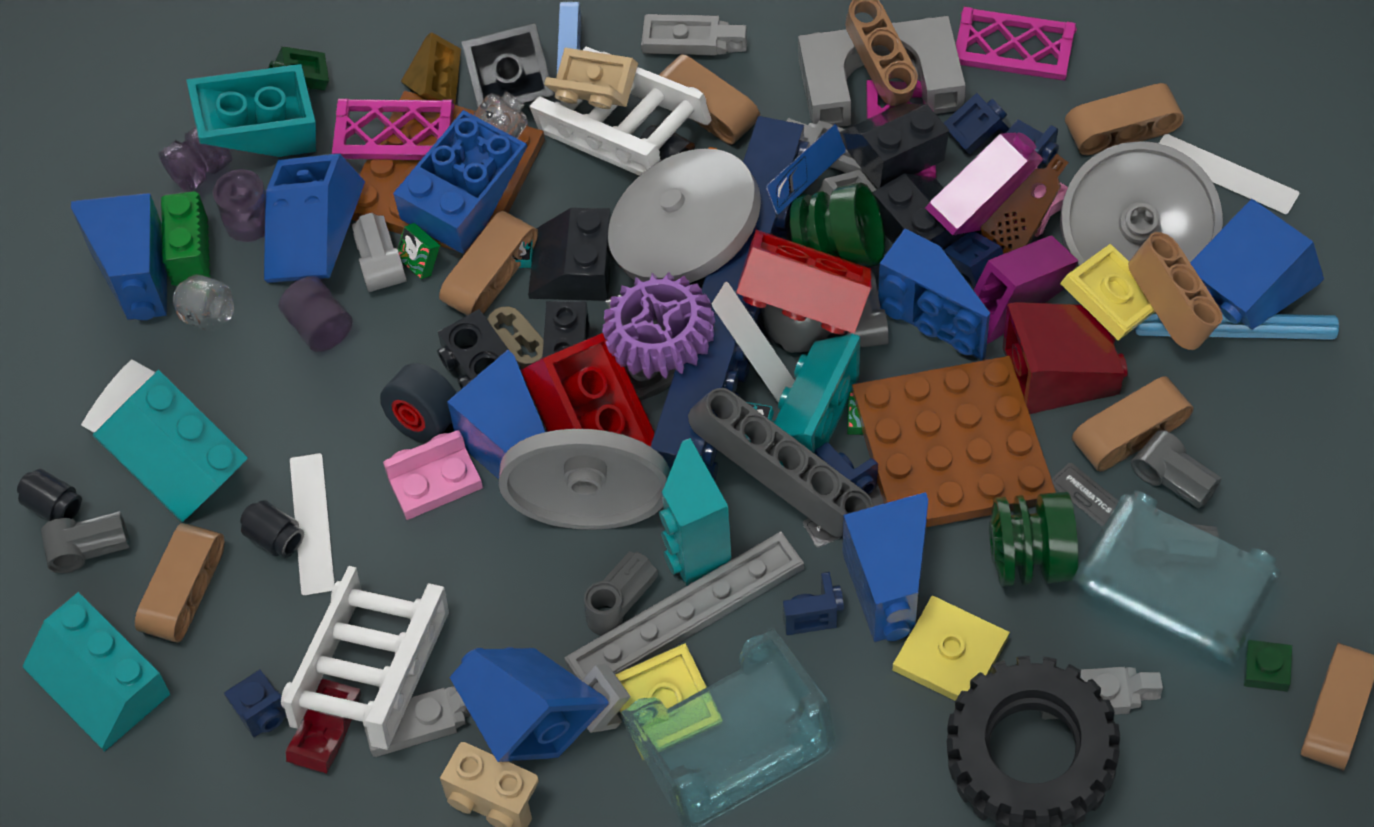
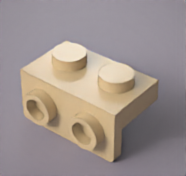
M564 48L557 77H546L544 85L555 93L556 99L566 103L577 104L578 99L587 100L590 105L601 109H611L612 105L626 107L638 62L629 57Z
M461 742L440 777L447 802L463 813L470 814L473 810L486 816V820L494 827H528L532 820L528 801L539 783L538 776L510 762H497L494 755L466 742Z

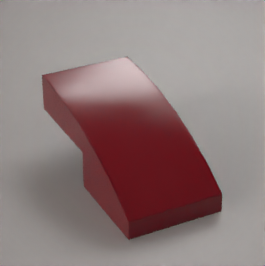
M322 678L316 693L359 702L361 689ZM307 709L303 717L304 720L286 749V762L327 774L341 747L352 719Z

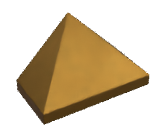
M432 32L429 33L401 82L427 100H453L455 105L461 48Z

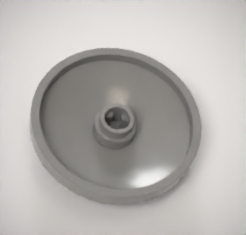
M1153 142L1122 143L1107 148L1089 159L1070 182L1064 196L1060 215L1063 243L1065 248L1079 260L1076 268L1109 244L1130 261L1148 237L1155 232H1162L1172 237L1178 243L1189 262H1191L1223 227V213L1219 195L1206 172L1186 154L1172 147Z
M695 149L670 156L642 173L626 189L617 202L608 228L610 251L622 270L633 280L637 277L642 282L649 281L652 272L658 279H663L668 272L674 277L675 281L685 276L689 283L706 277L733 258L752 234L761 206L758 184L750 170L738 157L722 150Z
M593 429L555 430L526 438L512 446L505 453L500 463L499 489L509 505L537 521L572 529H610L640 522L657 513L663 507L662 491L670 469L665 459L657 451L634 438Z

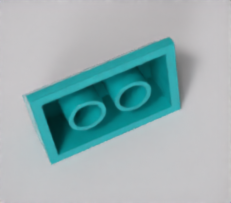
M848 334L815 341L808 355L802 354L797 362L794 372L796 380L792 388L785 387L778 403V410L780 412L776 420H772V422L813 453L826 442L829 443L848 403L852 384L858 383L860 336Z
M159 369L92 435L181 523L248 459Z
M691 438L682 441L663 488L664 510L659 511V516L665 529L661 532L663 542L667 548L666 551H663L665 561L673 575L680 573L685 585L688 586L732 559L728 505Z
M79 592L44 620L22 666L104 752L170 695L161 674Z

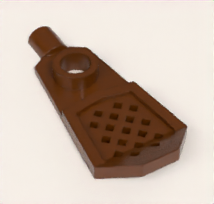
M1056 154L1045 169L1036 168L981 226L982 236L993 242L996 241V244L1002 247L1004 254L1030 244L1042 224L1041 221L1061 189L1058 177L1069 162ZM1039 185H1045V195L1041 198H1035V188Z

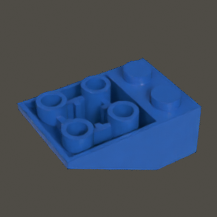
M463 110L393 193L400 219L408 224L415 223L429 236L464 254L488 224L527 148V144Z
M340 153L278 160L266 190L264 280L267 283L330 278L365 184L364 179Z
M904 229L880 262L878 293L880 309H884L885 313L893 319H902L916 326L926 336L937 337L951 344L961 354L972 355L983 360L986 355L990 312L939 245Z

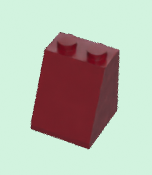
M1023 302L1007 304L1002 348L1005 356H1010L1029 414L1120 394L1123 378L1128 375L1125 357L1122 353L1117 354L1113 344L1115 343V337L1083 305Z

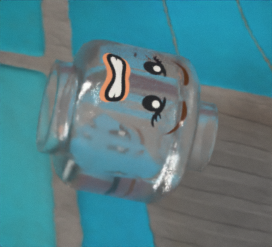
M505 92L502 97L497 94H488L473 114L517 139L528 123L526 115L521 111L524 104L508 92Z
M195 274L188 277L177 286L173 295V304L178 318L186 324L203 330L214 331L222 327L234 313L233 295L230 287L224 282L204 275Z

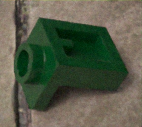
M281 46L276 60L271 61L268 68L301 64L307 88L325 91L329 82L325 53Z

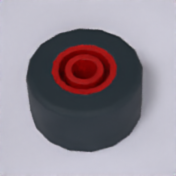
M412 363L405 365L384 387L380 394V402L386 417L393 426L413 440L427 443L433 437L442 434L452 423L447 401L457 392L438 371L427 365Z

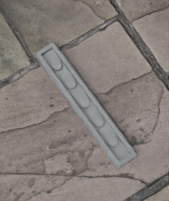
M780 531L564 657L565 664L570 672L580 680H583L593 667L598 664L607 663L614 674L620 673L658 656L804 570V562Z

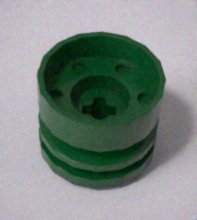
M859 182L837 187L832 191L831 197L828 193L819 191L812 196L808 194L801 195L793 200L790 210V227L794 243L864 267L880 264L885 253L884 226L878 203L867 184Z
M1068 492L1039 494L1035 514H1029L1028 505L1023 495L1014 497L1013 515H1011L1006 496L993 499L992 516L989 522V543L992 562L997 570L1001 587L1014 585L1015 566L1018 567L1022 585L1031 584L1034 565H1040L1041 573L1046 583L1069 582L1077 579V529L1074 508Z

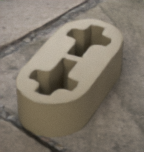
M500 307L489 315L487 320L509 351L514 354L515 359L521 366V370L542 359L543 338L518 310L512 307ZM505 323L507 326L513 325L514 335H511L505 328L500 329L499 325ZM524 345L531 353L536 351V356L532 358L527 354L523 356L521 346Z

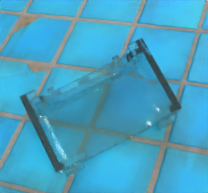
M1134 490L1132 496L1123 494L1079 565L1072 581L1078 589L1096 598L1103 594L1106 601L1114 605L1117 604L1191 641L1193 645L1199 648L1205 645L1204 649L1213 653L1214 657L1234 666L1281 575V571L1273 566L1276 559L1256 548H1252L1250 553L1243 551L1155 508L1158 503L1155 499L1142 492Z
M774 628L745 642L739 655V670L667 709L658 698H641L635 701L629 708L621 711L628 732L672 810L684 827H700L820 760L834 745L835 735L827 698Z

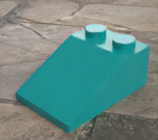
M301 64L186 79L199 143L275 157L316 152V122Z

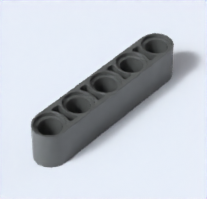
M726 388L714 389L690 409L688 414L689 424L698 436L829 534L843 538V515L847 514V512L852 513L874 507L871 497L865 491L732 391ZM712 410L715 411L718 417L713 414Z

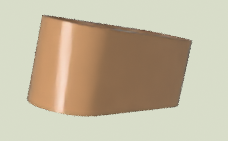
M852 0L846 17V30L880 97L890 106L909 102L917 84V72L883 5L879 0ZM864 12L869 14L873 21L864 23L859 21L855 15ZM876 45L885 46L890 51V54L879 56L872 50V47ZM893 78L902 79L907 84V88L895 89L891 86L889 80Z
M681 54L659 74L661 77L686 87H694L704 94L712 121L708 125L695 122L727 144L732 145L736 143L756 124L758 116H761L760 111L752 100L687 55Z
M1164 83L1153 84L1079 105L1070 110L1065 117V123L1079 153L1087 156L1098 154L1107 148L1122 143L1141 142L1171 133L1179 128L1184 121V115L1169 86Z
M506 211L498 212L444 281L440 289V300L466 316L478 309L484 314L521 266V263L515 262L512 256L519 260L522 259L520 254L523 251L519 249L522 241L529 244L533 239L534 248L538 237V230Z
M1152 233L1130 259L1128 268L1172 339L1182 348L1195 350L1219 326L1223 320L1222 312L1178 243L1165 233Z
M1160 377L1082 423L1073 433L1072 441L1097 471H1105L1141 450L1157 431L1171 432L1178 428L1191 416L1194 407L1168 377Z
M180 523L177 526L137 609L135 628L138 632L176 643L184 638L223 554L225 539L222 533L187 523Z
M1337 643L1300 753L1301 756L1344 771L1374 682L1373 654Z

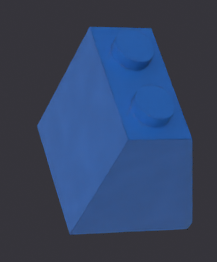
M151 194L71 201L72 212L89 251L127 320H149L153 317L167 316L166 267H164L162 256V222Z
M1251 199L1190 262L1217 305L1220 306L1222 314L1230 322L1236 325L1242 322L1251 330L1302 297L1324 280L1314 242L1254 199Z
M509 350L504 352L447 401L454 431L459 430L461 432L467 452L497 479H499L501 460L512 446L531 436L545 433L515 356Z
M926 492L843 515V557L874 642L884 639L887 641L900 640L906 637L916 624L929 500Z
M476 648L462 658V664L449 677L497 762L559 758L609 704L605 696L535 648Z

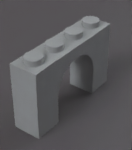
M949 16L892 23L916 69L917 81L921 83L922 99L925 104H928L935 114L957 111L964 105L966 85ZM847 30L817 32L798 36L799 65L811 123L817 124L821 120L832 125L836 124L837 127L851 125V99L846 80L851 73L864 64ZM876 45L872 47V50L879 56L890 54V51L885 46Z

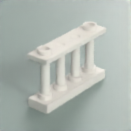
M587 46L583 49L584 51L609 54L607 52H599ZM637 67L630 94L643 100L618 127H611L602 123L618 105H612L611 109L595 107L589 114H580L573 111L583 101L581 99H578L577 104L563 101L554 103L539 96L530 105L539 130L544 131V135L639 176L661 161L659 149L687 118L705 125L712 121L706 104V98L701 91L694 87H686ZM657 106L672 111L648 139H640L632 135Z
M348 566L342 580L337 581L332 589L331 603L293 681L288 682L284 687L281 705L285 708L289 726L298 729L307 709L363 722L364 727H367L371 746L388 750L449 614L445 588L428 583L422 598H417L414 602L362 591L357 568ZM356 607L405 617L411 620L407 631L401 632L399 635L348 624ZM340 640L395 652L391 666H386L384 669L332 658ZM324 674L379 687L375 701H369L368 704L316 693V690Z

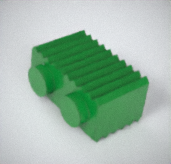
M196 191L164 195L161 197L162 256L169 280L175 286L207 282V278H211L209 274L211 272L209 269L210 251L208 248L210 246L208 243L209 226L207 223L209 220L201 197Z

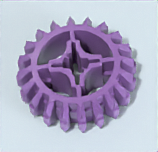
M652 272L649 281L642 282L636 277L634 287L629 288L622 285L621 297H611V308L604 310L605 323L602 329L604 338L607 340L608 351L612 356H615L616 362L620 367L628 366L629 371L633 375L643 369L644 375L648 379L655 372L660 371L661 375L666 379L669 370L675 368L679 373L683 374V364L685 363L697 366V354H708V342L714 341L715 332L713 327L716 322L714 312L711 311V302L707 295L702 293V289L698 284L690 285L689 280L685 276L675 281L670 272L663 279H658Z

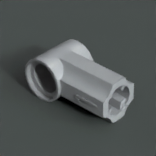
M373 213L360 216L358 221L352 224L357 249L361 255L359 262L368 292L407 282L398 250L393 248L384 216H377Z

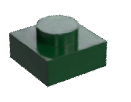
M1248 640L1245 652L1243 686L1288 692L1291 683L1292 645Z

